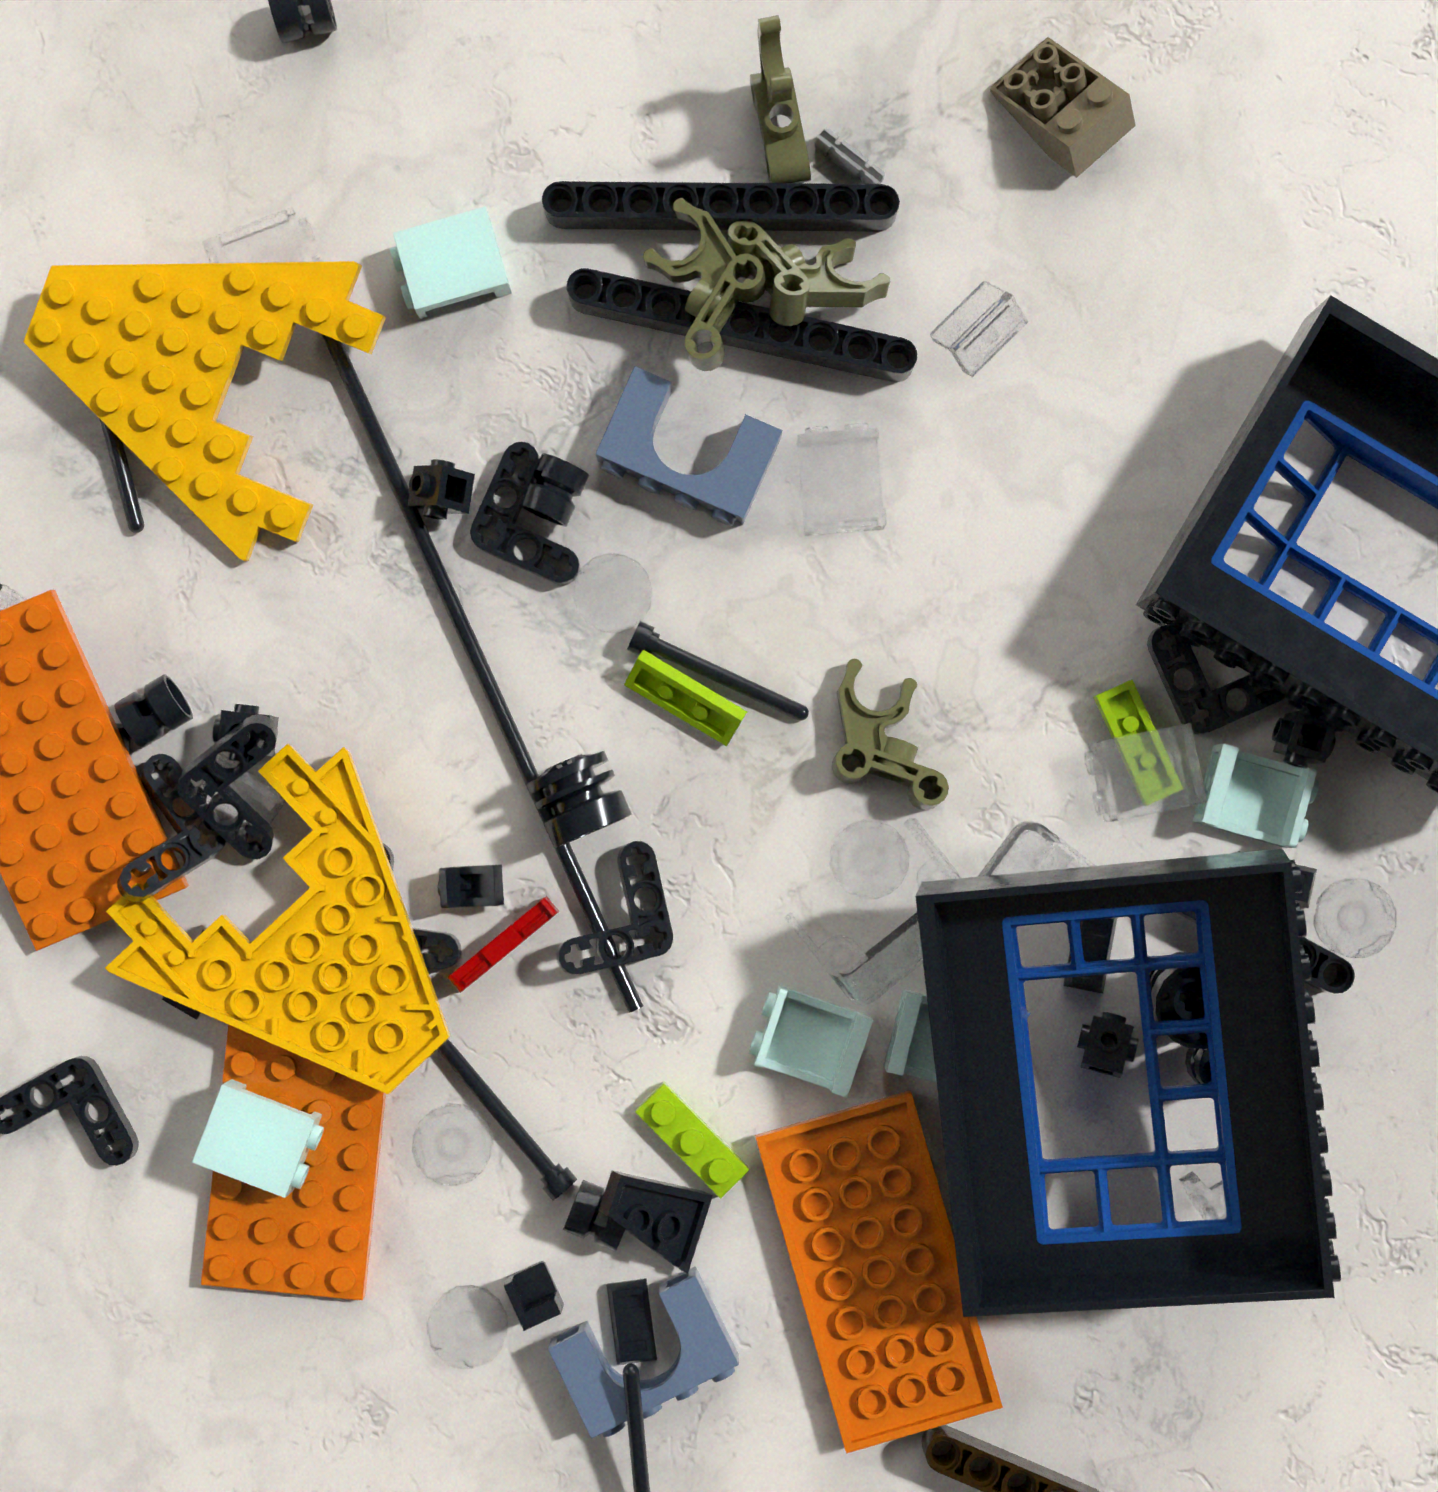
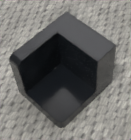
M540 1261L507 1277L504 1288L523 1331L562 1313L564 1302L544 1261Z

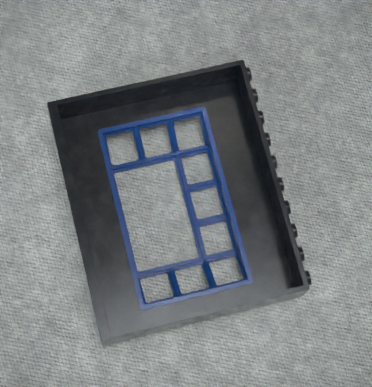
M1330 295L1303 320L1137 601L1136 606L1145 610L1143 615L1151 622L1160 626L1168 624L1180 631L1178 636L1186 643L1195 647L1203 645L1215 652L1213 657L1221 664L1230 668L1238 666L1250 673L1249 679L1256 685L1271 690L1273 687L1285 694L1284 700L1291 706L1302 711L1310 709L1320 715V722L1326 727L1337 732L1345 730L1355 736V743L1361 748L1372 753L1380 751L1392 759L1390 763L1396 769L1413 775L1415 772L1428 780L1426 786L1438 793V690L1435 689L1438 683V654L1423 680L1418 679L1380 656L1382 649L1398 622L1438 645V629L1297 545L1298 538L1346 456L1351 457L1438 509V359ZM1304 420L1334 447L1333 454L1314 485L1284 459L1285 452ZM1274 471H1277L1305 498L1302 507L1285 536L1279 533L1254 510L1255 503ZM1245 521L1275 547V553L1258 582L1224 561L1225 554ZM1287 557L1293 558L1330 581V585L1313 615L1269 589ZM1343 589L1385 614L1384 620L1367 648L1324 622Z
M1283 849L925 881L921 883L915 897L963 1317L1335 1298L1333 1282H1341V1272L1338 1255H1335L1333 1242L1329 1240L1337 1239L1334 1213L1330 1212L1328 1198H1325L1333 1194L1330 1171L1326 1169L1324 1156L1320 1155L1328 1153V1141L1325 1126L1322 1127L1320 1115L1316 1114V1111L1324 1110V1100L1321 1084L1317 1082L1316 1073L1312 1072L1313 1067H1320L1317 1041L1313 1040L1312 1031L1308 1030V1024H1315V1009L1313 998L1309 997L1308 989L1304 988L1303 981L1311 980L1309 956L1305 954L1303 945L1299 943V937L1307 936L1304 910H1300L1299 902L1295 903V893H1302V878L1300 867L1296 866L1295 860L1288 858ZM1195 912L1197 952L1162 956L1147 955L1144 917L1146 915ZM1129 917L1131 919L1134 957L1090 962L1084 960L1080 930L1081 921ZM1061 922L1067 924L1071 955L1070 963L1022 966L1016 929L1018 926ZM1199 967L1204 1017L1198 1019L1155 1021L1149 973L1152 970ZM1134 972L1137 975L1155 1150L1150 1153L1044 1159L1042 1155L1024 982L1029 980ZM1206 1033L1211 1082L1207 1084L1162 1086L1156 1038L1163 1035ZM1212 1098L1214 1100L1218 1146L1211 1149L1169 1151L1167 1148L1163 1103L1172 1100ZM1207 1163L1220 1164L1226 1218L1177 1221L1175 1218L1170 1176L1171 1166ZM1155 1167L1158 1174L1162 1221L1160 1223L1114 1225L1111 1220L1107 1172L1114 1169ZM1092 1171L1095 1176L1099 1224L1095 1227L1051 1229L1048 1220L1045 1175Z

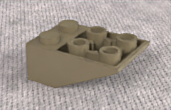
M1049 37L989 88L993 96L1049 158L1076 178L1136 126L1130 94Z

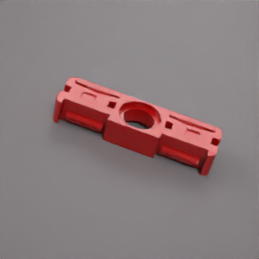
M547 896L544 897L450 974L448 979L461 993L560 911Z

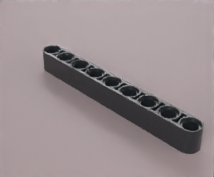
M559 181L548 185L542 195V204L547 220L551 225L560 229L699 230L691 222L678 219L675 212L670 208L673 202L683 198L692 206L709 212L719 230H728L731 224L738 221H750L759 225L764 231L879 232L892 226L900 204L899 195L895 189L884 184ZM563 198L571 202L569 209L564 212H556L551 209L552 204L558 199ZM598 199H605L611 202V207L605 212L599 213L591 209L593 202ZM640 199L647 200L652 205L649 210L643 213L635 212L630 207L633 202ZM717 200H724L731 205V208L726 213L720 214L714 212L710 206ZM762 200L767 202L771 209L764 214H758L752 211L750 205L755 201ZM795 201H804L809 204L811 210L806 214H797L792 211L790 205ZM835 201H843L848 204L850 211L842 215L836 214L832 211L830 205ZM877 201L884 202L890 208V212L884 215L876 214L870 208V204Z
M589 268L575 270L567 280V293L571 305L576 311L583 314L686 336L694 322L692 315L685 311L686 302L692 292L689 290ZM583 284H591L596 288L595 294L587 299L577 297L575 292ZM628 292L636 299L631 306L619 307L614 303L615 297L620 293ZM660 301H668L675 308L670 315L659 316L653 311L654 305ZM739 301L719 333L723 345L891 382H900L907 379L911 375L917 361L915 345L905 338L807 316L797 325L785 326L772 320L769 315V308ZM745 318L752 323L753 327L749 332L737 333L731 328V323L735 319ZM778 326L785 327L792 336L788 341L777 342L770 336V331ZM815 335L825 336L830 342V347L823 351H817L810 346L809 339ZM853 344H862L868 349L869 356L865 359H855L849 354L848 348ZM893 352H900L907 358L908 365L903 368H895L888 362L887 356Z

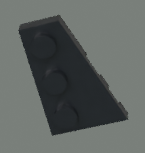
M612 1170L599 1211L673 1266L688 1274L713 1195L702 1190Z

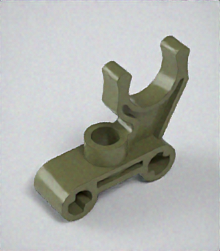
M779 15L758 19L757 35L761 73L750 75V86L760 125L769 183H802L811 181L809 158L790 68H784L780 42ZM777 115H784L791 120V123L785 127H778L771 122V119Z
M679 198L673 204L675 215L678 219L691 222L699 229L701 240L698 249L691 256L683 260L671 261L661 257L654 249L649 248L644 252L643 259L648 269L661 273L671 282L681 283L701 278L690 293L685 306V311L696 317L686 334L685 348L694 367L702 371H712L722 364L725 357V349L719 334L738 301L745 303L754 302L764 294L766 279L763 266L757 257L750 254L735 255L709 212L698 209L687 203L683 198ZM750 274L756 276L754 280L748 279ZM740 276L747 278L743 283L737 281ZM704 342L711 343V351L699 353L697 347Z
M738 221L731 224L728 229L727 242L736 256L750 254L760 260L766 279L765 290L771 295L769 315L778 324L785 326L799 324L805 317L806 307H864L874 300L887 296L890 277L884 273L878 274L871 280L858 282L845 279L835 272L834 267L838 264L853 261L856 242L851 238H845L838 243L823 246L816 256L815 264L808 265L797 246L789 244L780 248L756 223Z
M858 659L849 660L846 665L844 679L837 691L845 745L839 749L832 761L833 774L838 780L848 784L860 781L867 773L877 775L908 786L907 795L909 801L916 808L921 810L933 809L944 801L948 795L949 785L947 779L942 773L934 769L914 763L918 751L917 746L898 738L888 737L884 732L885 728L895 726L909 713L911 697L917 688V682L912 678L904 679L900 686L899 700L892 708L884 711L870 710L858 701L854 692L855 677L861 670L862 663ZM850 754L858 757L861 762V767H857L853 772L847 771L842 765V759L847 760ZM921 781L932 783L931 790L937 792L935 799L930 800L923 797L924 790L919 788Z

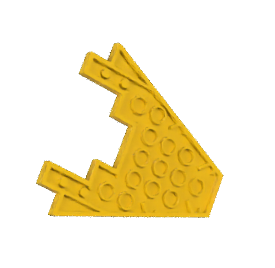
M354 261L51 265L23 342L239 559L249 561L261 528L299 542L313 504L239 474L254 436L216 420L244 347L246 346L283 361L296 324H299L372 355L386 317L349 301L362 268L361 264Z
M286 744L258 772L312 829L305 838L283 857L287 864L310 888L252 942L227 915L223 914L193 941L153 896L141 902H132L122 896L106 912L133 942L112 960L105 969L109 973L376 1090L390 1094L444 1044L451 1035L351 753L347 748L342 747L319 770L315 771L291 744ZM136 883L133 886H139L142 890H145L144 886L140 883Z

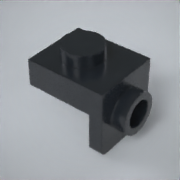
M502 864L440 868L437 889L441 908L504 905Z

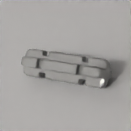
M826 128L818 135L814 144L815 149L825 157L829 154L832 157L831 161L854 179H861L860 184L882 183L885 176L884 171L875 164L870 166L867 163L869 160L847 142L838 141L839 136Z

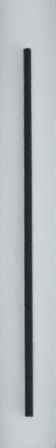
M321 334L528 789L527 784L537 779L539 774L418 508L408 506L409 488L342 342ZM546 790L531 794L529 791L534 805L539 800L548 797ZM554 807L537 809L543 824L557 815ZM570 843L554 848L592 932L597 933L609 930ZM612 936L608 937L604 943L606 955L612 959L621 958ZM625 964L609 967L628 1012L630 1013L643 1007Z

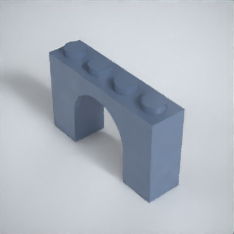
M634 366L596 452L597 461L603 463L601 469L618 478H623L625 473L639 479L638 485L652 493L660 494L661 489L676 495L675 502L689 509L696 510L699 505L713 511L711 517L726 525L733 526L735 521L744 524L780 442L783 430L745 414L730 451L721 464L703 474L686 475L678 473L667 467L660 460L653 446L654 432L671 395L672 383Z
M696 1267L690 1269L688 1274L684 1272L659 1286V1296L678 1333L681 1348L677 1359L667 1371L657 1377L640 1380L643 1419L657 1413L662 1408V1403L676 1397L677 1401L690 1397L698 1391V1385L710 1379L713 1382L726 1379L735 1372L734 1367L739 1365V1354ZM588 1321L551 1338L548 1351L591 1439L600 1434L603 1437H609L625 1427L624 1422L627 1421L623 1375L618 1373L608 1363Z

